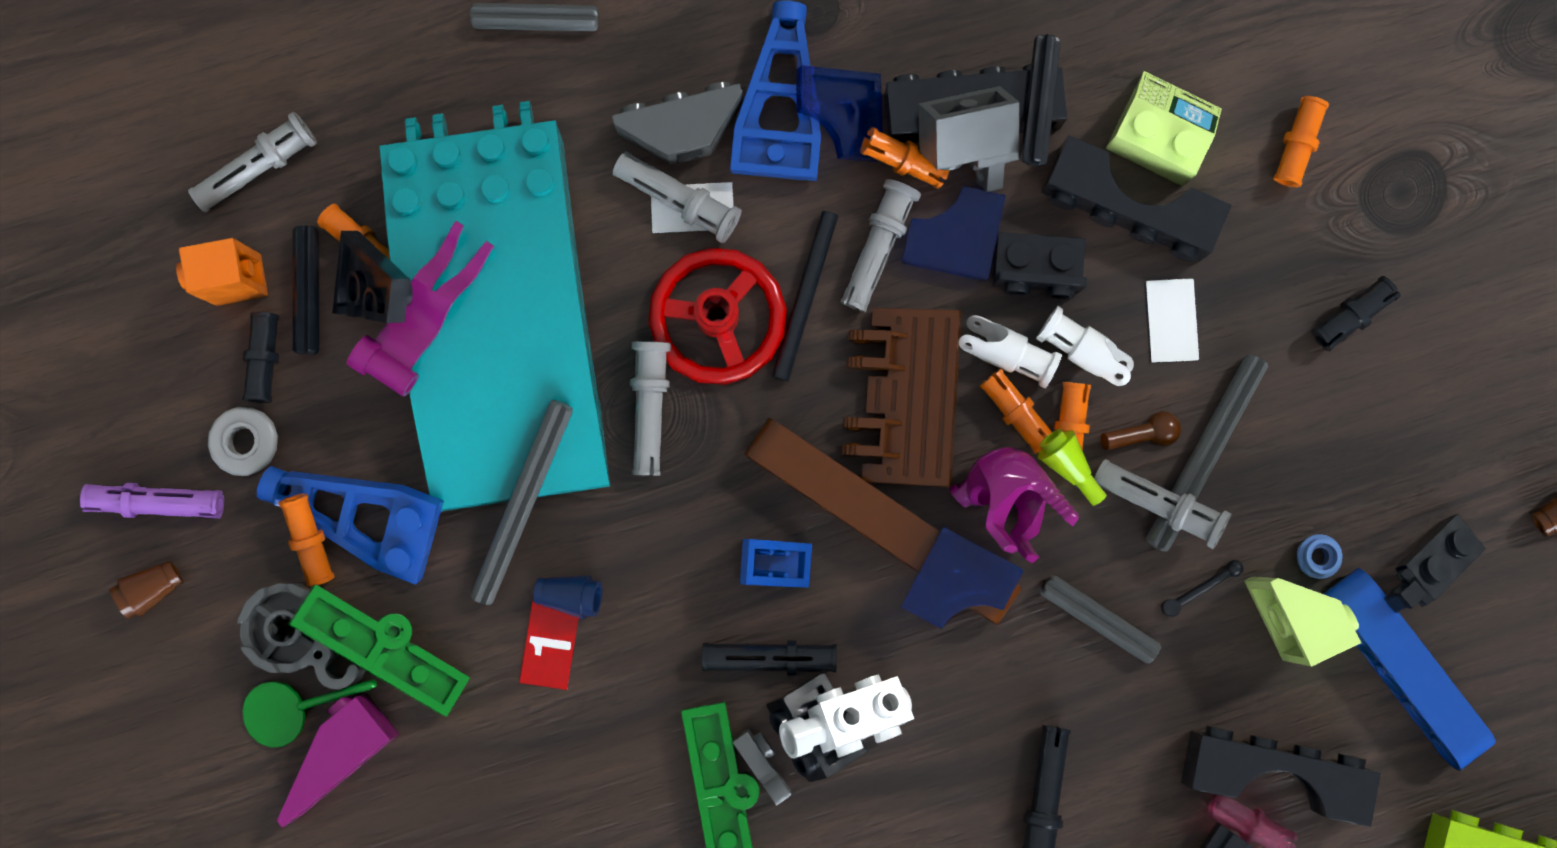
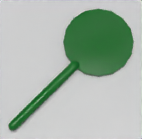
M376 680L365 681L304 701L301 700L299 694L292 687L279 681L264 682L253 688L245 698L242 710L244 725L250 736L259 744L270 748L283 747L296 740L302 732L306 719L305 709L373 689L377 686Z

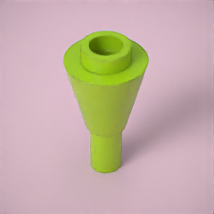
M1058 429L1041 441L1040 447L1042 450L1038 454L1040 461L1071 484L1076 485L1092 506L1101 503L1106 498V493L1091 475V470L1073 430L1063 432L1061 429Z

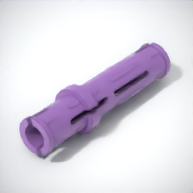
M125 483L123 486L85 484L80 494V506L83 508V512L121 513L123 517L135 518L138 514L220 519L224 510V495H222L223 492L221 490L200 491L140 487L138 483Z

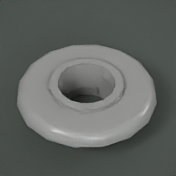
M236 407L225 411L214 421L208 433V449L212 460L221 470L232 475L249 476L262 471L271 463L277 451L278 434L274 423L264 412L253 407ZM242 429H249L255 438L252 449L246 454L238 453L233 445L236 433Z

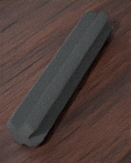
M473 3L470 9V22L475 29L596 31L599 25V12L594 5Z
M1051 575L1043 584L1040 591L1043 597L1144 663H1152L1161 649L1160 643L1061 578Z

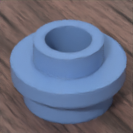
M1317 534L1305 538L1300 543L1296 559L1298 566L1306 575L1312 578L1324 579L1331 577L1339 570L1343 555L1339 544L1333 538ZM1317 548L1324 553V560L1319 565L1315 564L1312 560V553Z

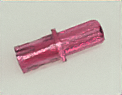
M1217 794L1208 805L1209 816L1238 832L1240 838L1245 842L1254 841L1265 848H1295L1296 846L1287 840L1297 841V834L1266 818L1264 812L1259 808L1251 810L1229 797Z

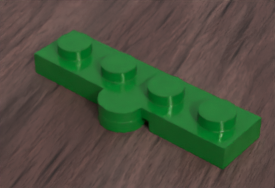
M316 584L311 587L288 623L291 627L444 717L448 716L470 677L419 646L410 643L412 626L403 615L386 614L376 621Z
M726 701L682 709L681 714L706 848H753L746 809L751 808L757 802L760 786L752 774L739 772Z

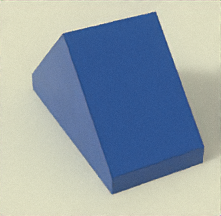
M743 539L740 584L809 588L812 544Z

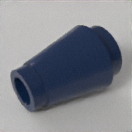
M590 575L538 578L534 587L533 599L535 604H540L584 620L587 616H597L602 602L603 588L601 581L593 580Z

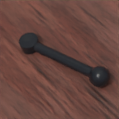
M1231 560L1227 563L1225 570L1178 599L1165 600L1162 603V612L1170 617L1177 616L1181 611V607L1230 576H1240L1244 570L1243 564L1238 560Z

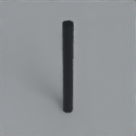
M822 211L772 374L773 378L789 382L839 217L835 213L829 211Z

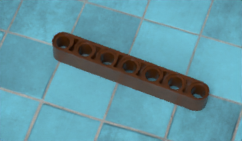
M771 418L766 420L744 453L753 462L997 626L1022 590V587Z

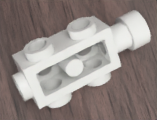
M878 674L856 682L854 684L856 691L844 695L840 687L816 696L818 705L807 710L809 719L804 720L798 717L780 725L781 743L788 756L794 759L811 753L813 747L820 744L823 754L836 750L839 758L863 749L861 740L874 735L876 742L880 743L901 735L902 732L899 726L913 720L914 717L911 712V698L907 690L901 686L898 676L882 681ZM844 711H848V712L846 713V722L844 721V718H843V712H844Z

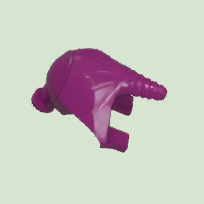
M1013 447L996 449L982 455L972 465L967 478L961 484L955 482L949 488L951 495L965 508L971 504L973 506L990 504L986 519V530L1004 551L1013 554L1018 550L1023 558L1031 563L1040 558L1032 548L1029 540L1039 534L1046 502L1071 526H1074L1079 518L1077 511L1073 509V506L1069 504L1068 500L1057 489V486L1037 461L1028 453ZM1013 504H1015L1018 512V522L1009 536L1004 529V525Z

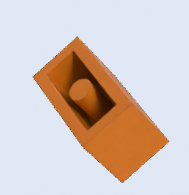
M228 238L179 248L181 262H178L176 265L178 281L181 287L186 289V293L216 306L268 297L261 254L238 240Z

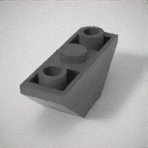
M718 82L707 86L703 93L688 96L686 92H679L664 97L662 99L663 103L647 107L645 103H634L624 106L620 109L621 113L612 115V119L619 136L668 165H674L713 154L743 104L742 89L740 83L730 86L729 82Z

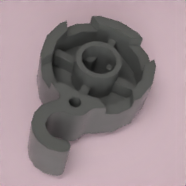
M277 583L259 589L245 602L237 621V625H240V638L243 644L240 647L243 654L254 666L270 673H292L314 666L317 679L323 686L329 689L346 688L358 683L363 678L366 670L355 664L348 667L344 676L339 675L335 670V662L339 654L295 629L294 635H287L286 638L281 635L284 631L283 625L280 624L281 619L287 620L293 617L311 589L310 586L307 587L303 583Z

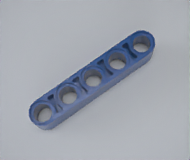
M1356 568L1324 593V595L1340 600L1343 605L1346 604L1353 611L1359 624V629L1355 631L1361 641L1360 644L1356 645L1436 751L1450 766L1461 771L1496 744V740L1489 728L1399 612L1395 613L1384 600L1386 595L1365 571Z

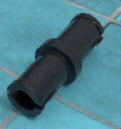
M1381 276L1374 284L1354 299L1348 297L1340 304L1341 309L1311 330L1312 335L1316 336L1315 340L1322 348L1330 352L1355 330L1367 328L1371 324L1372 317L1393 301L1399 299L1401 294L1396 291L1398 288L1389 278Z
M269 312L250 313L248 350L243 351V361L247 362L243 401L252 403L272 402L274 365L279 364V354L275 353L277 327L280 317L278 314Z

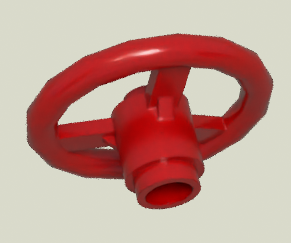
M710 247L684 255L663 272L650 298L648 325L654 342L671 344V351L666 354V362L674 371L697 383L727 385L750 378L772 360L785 335L787 308L779 283L762 262L739 250ZM709 265L733 266L742 271L727 290L722 288L705 290L698 296L695 302L669 299L676 284L693 270ZM757 283L764 291L770 310L768 331L759 348L744 360L733 331L739 322L738 304ZM714 309H721L725 312L726 317L723 320L716 319L711 321L709 319V315ZM666 317L696 321L703 333L717 338L727 367L702 366L684 357L671 341L665 322Z

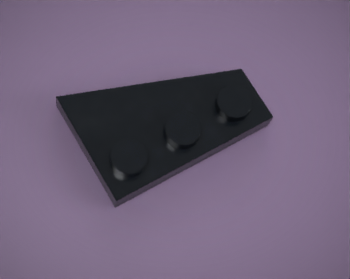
M341 231L332 313L347 314V316L365 317L367 320L384 323L405 322L406 307L411 304L413 296L410 278L359 231Z

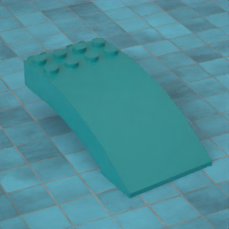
M530 101L520 102L519 117L521 125L507 127V112L503 105H497L492 107L494 129L448 136L447 124L443 113L432 115L434 138L421 140V126L416 117L405 119L407 142L379 146L390 261L410 278V282L419 270L439 251L455 221H458L464 227L448 267L436 281L432 289L433 291H436L441 285L464 269L486 241L494 245L480 273L452 304L437 337L412 368L413 371L419 374L416 384L409 392L429 494L444 500L441 512L509 502L549 403L552 400L562 401L573 408V412L537 497L610 487L601 406L596 385L578 263L564 143L556 120L534 123Z

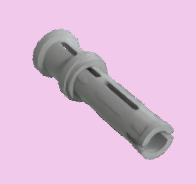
M293 111L288 114V121L269 134L264 132L259 134L255 140L256 145L223 166L195 187L188 189L196 205L203 212H208L210 208L241 189L272 166L275 169L283 168L287 165L286 159L307 145L311 148L317 144L316 138L296 112Z
M627 151L620 155L613 168V176L630 183L644 193L682 213L681 218L684 219L685 223L700 225L714 233L716 240L721 243L727 241L740 219L742 213L740 208L736 206L732 208L727 207L711 198L710 192L704 188L694 190Z
M886 179L883 187L886 191L877 212L871 213L869 218V226L871 227L869 237L852 273L848 287L840 301L841 304L856 311L859 309L862 313L867 311L871 296L877 286L896 238H901L907 230L904 223L913 202L919 201L921 196L918 190L896 180Z
M632 342L631 349L636 351L635 378L630 379L632 391H636L632 475L660 476L663 392H667V388H670V381L665 378L666 354L671 351V344L663 342Z
M1107 459L1102 462L1094 478L1101 488L1169 520L1168 525L1171 526L1172 530L1176 532L1184 530L1207 541V547L1211 549L1216 547L1231 517V513L1226 510L1219 513L1197 502L1195 495L1184 493L1182 496H1179L1145 478L1110 463Z

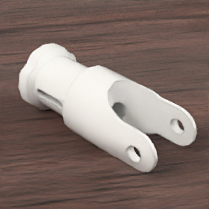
M1059 306L1053 310L1036 337L1041 343L1045 340L1067 353L1069 361L1087 372L1103 377L1116 386H1123L1129 382L1131 378L1130 372L1134 367V362L1129 355L1119 350L1108 337L1090 326L1084 328L1063 315V309ZM1125 361L1127 363V366H1124L1119 362ZM1117 373L1123 374V378L1117 379L1115 375Z
M973 315L967 319V327L971 331L985 337L988 342L971 335H963L959 339L961 349L987 363L1002 368L1004 371L1012 373L1015 370L1038 381V386L1046 389L1059 365L1062 354L1058 352L1051 354L1028 343V337L981 316Z

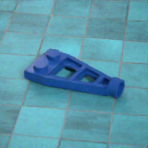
M777 1L773 3L771 25L734 126L730 173L817 182L821 131L804 27L806 25L807 6L795 1ZM775 54H791L796 57L798 80L795 85L771 83L768 76ZM782 96L793 99L797 107L799 125L794 132L763 130L760 127L759 117L764 103L769 97Z
M270 466L265 470L257 487L258 499L279 506L278 503L285 498L307 493L318 530H323L327 538L378 571L415 585L423 579L444 500L399 484L295 471L287 472L274 466ZM289 486H291L290 494L287 493ZM317 490L338 494L344 498L339 521L333 520L315 510L313 506ZM358 504H377L389 510L390 515L383 541H374L355 527L353 522Z

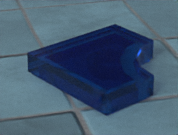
M804 65L797 68V113L813 117L826 128L834 141L837 159L878 162L879 160L861 154L860 149L864 138H871L867 135V132L872 127L883 133L881 74Z
M963 186L957 201L945 213L930 219L912 218L902 263L986 282L989 277L1006 195Z
M942 527L900 607L942 629L954 614L967 607L987 605L1003 610L1024 570L951 530Z

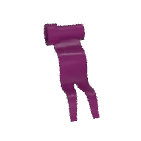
M455 221L439 251L419 270L411 281L413 296L411 304L406 307L405 322L388 323L376 339L365 335L351 351L346 365L362 376L368 373L402 397H405L419 378V374L412 370L413 366L437 337L452 304L478 276L494 245L486 241L464 269L441 285L436 291H433L432 289L436 281L448 267L464 227V225Z

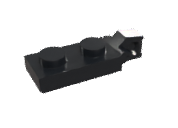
M1458 514L1448 517L1395 568L1398 572L1396 575L1401 582L1384 600L1395 613L1405 608L1412 609L1417 603L1421 607L1427 606L1432 601H1435L1486 548Z

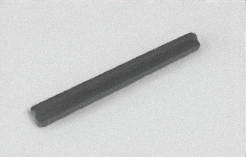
M1252 354L1243 358L1171 492L1182 496L1184 493L1187 495L1190 493L1195 495L1197 500L1268 368V363L1265 360ZM1158 515L1146 537V542L1160 551H1168L1179 532L1171 529V526L1168 525L1169 520Z
M552 400L544 415L470 594L472 600L483 605L493 604L570 420L573 408L562 401Z

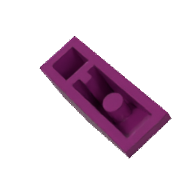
M367 693L354 699L351 696L341 698L327 710L331 717L319 727L277 819L282 828L297 820L400 735Z

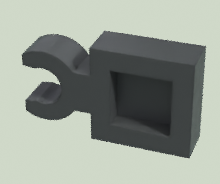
M747 727L733 737V744L757 779L761 781L774 803L778 805L791 796L790 788L770 760L775 755V752L764 735L759 732L754 736Z

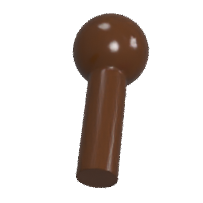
M1157 412L1148 419L1146 424L1102 433L1101 444L1105 450L1151 441L1158 446H1168L1175 443L1180 437L1181 423L1170 412Z

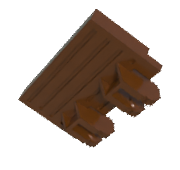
M873 308L871 326L891 328V331H849L848 341L855 344H886L885 358L866 356L847 358L846 368L888 371V377L868 376L866 402L867 414H885V419L843 418L842 428H847L850 431H880V446H864L857 443L841 445V455L882 458V464H862V479L867 483L951 488L960 354L959 339L961 337L962 312L960 310Z

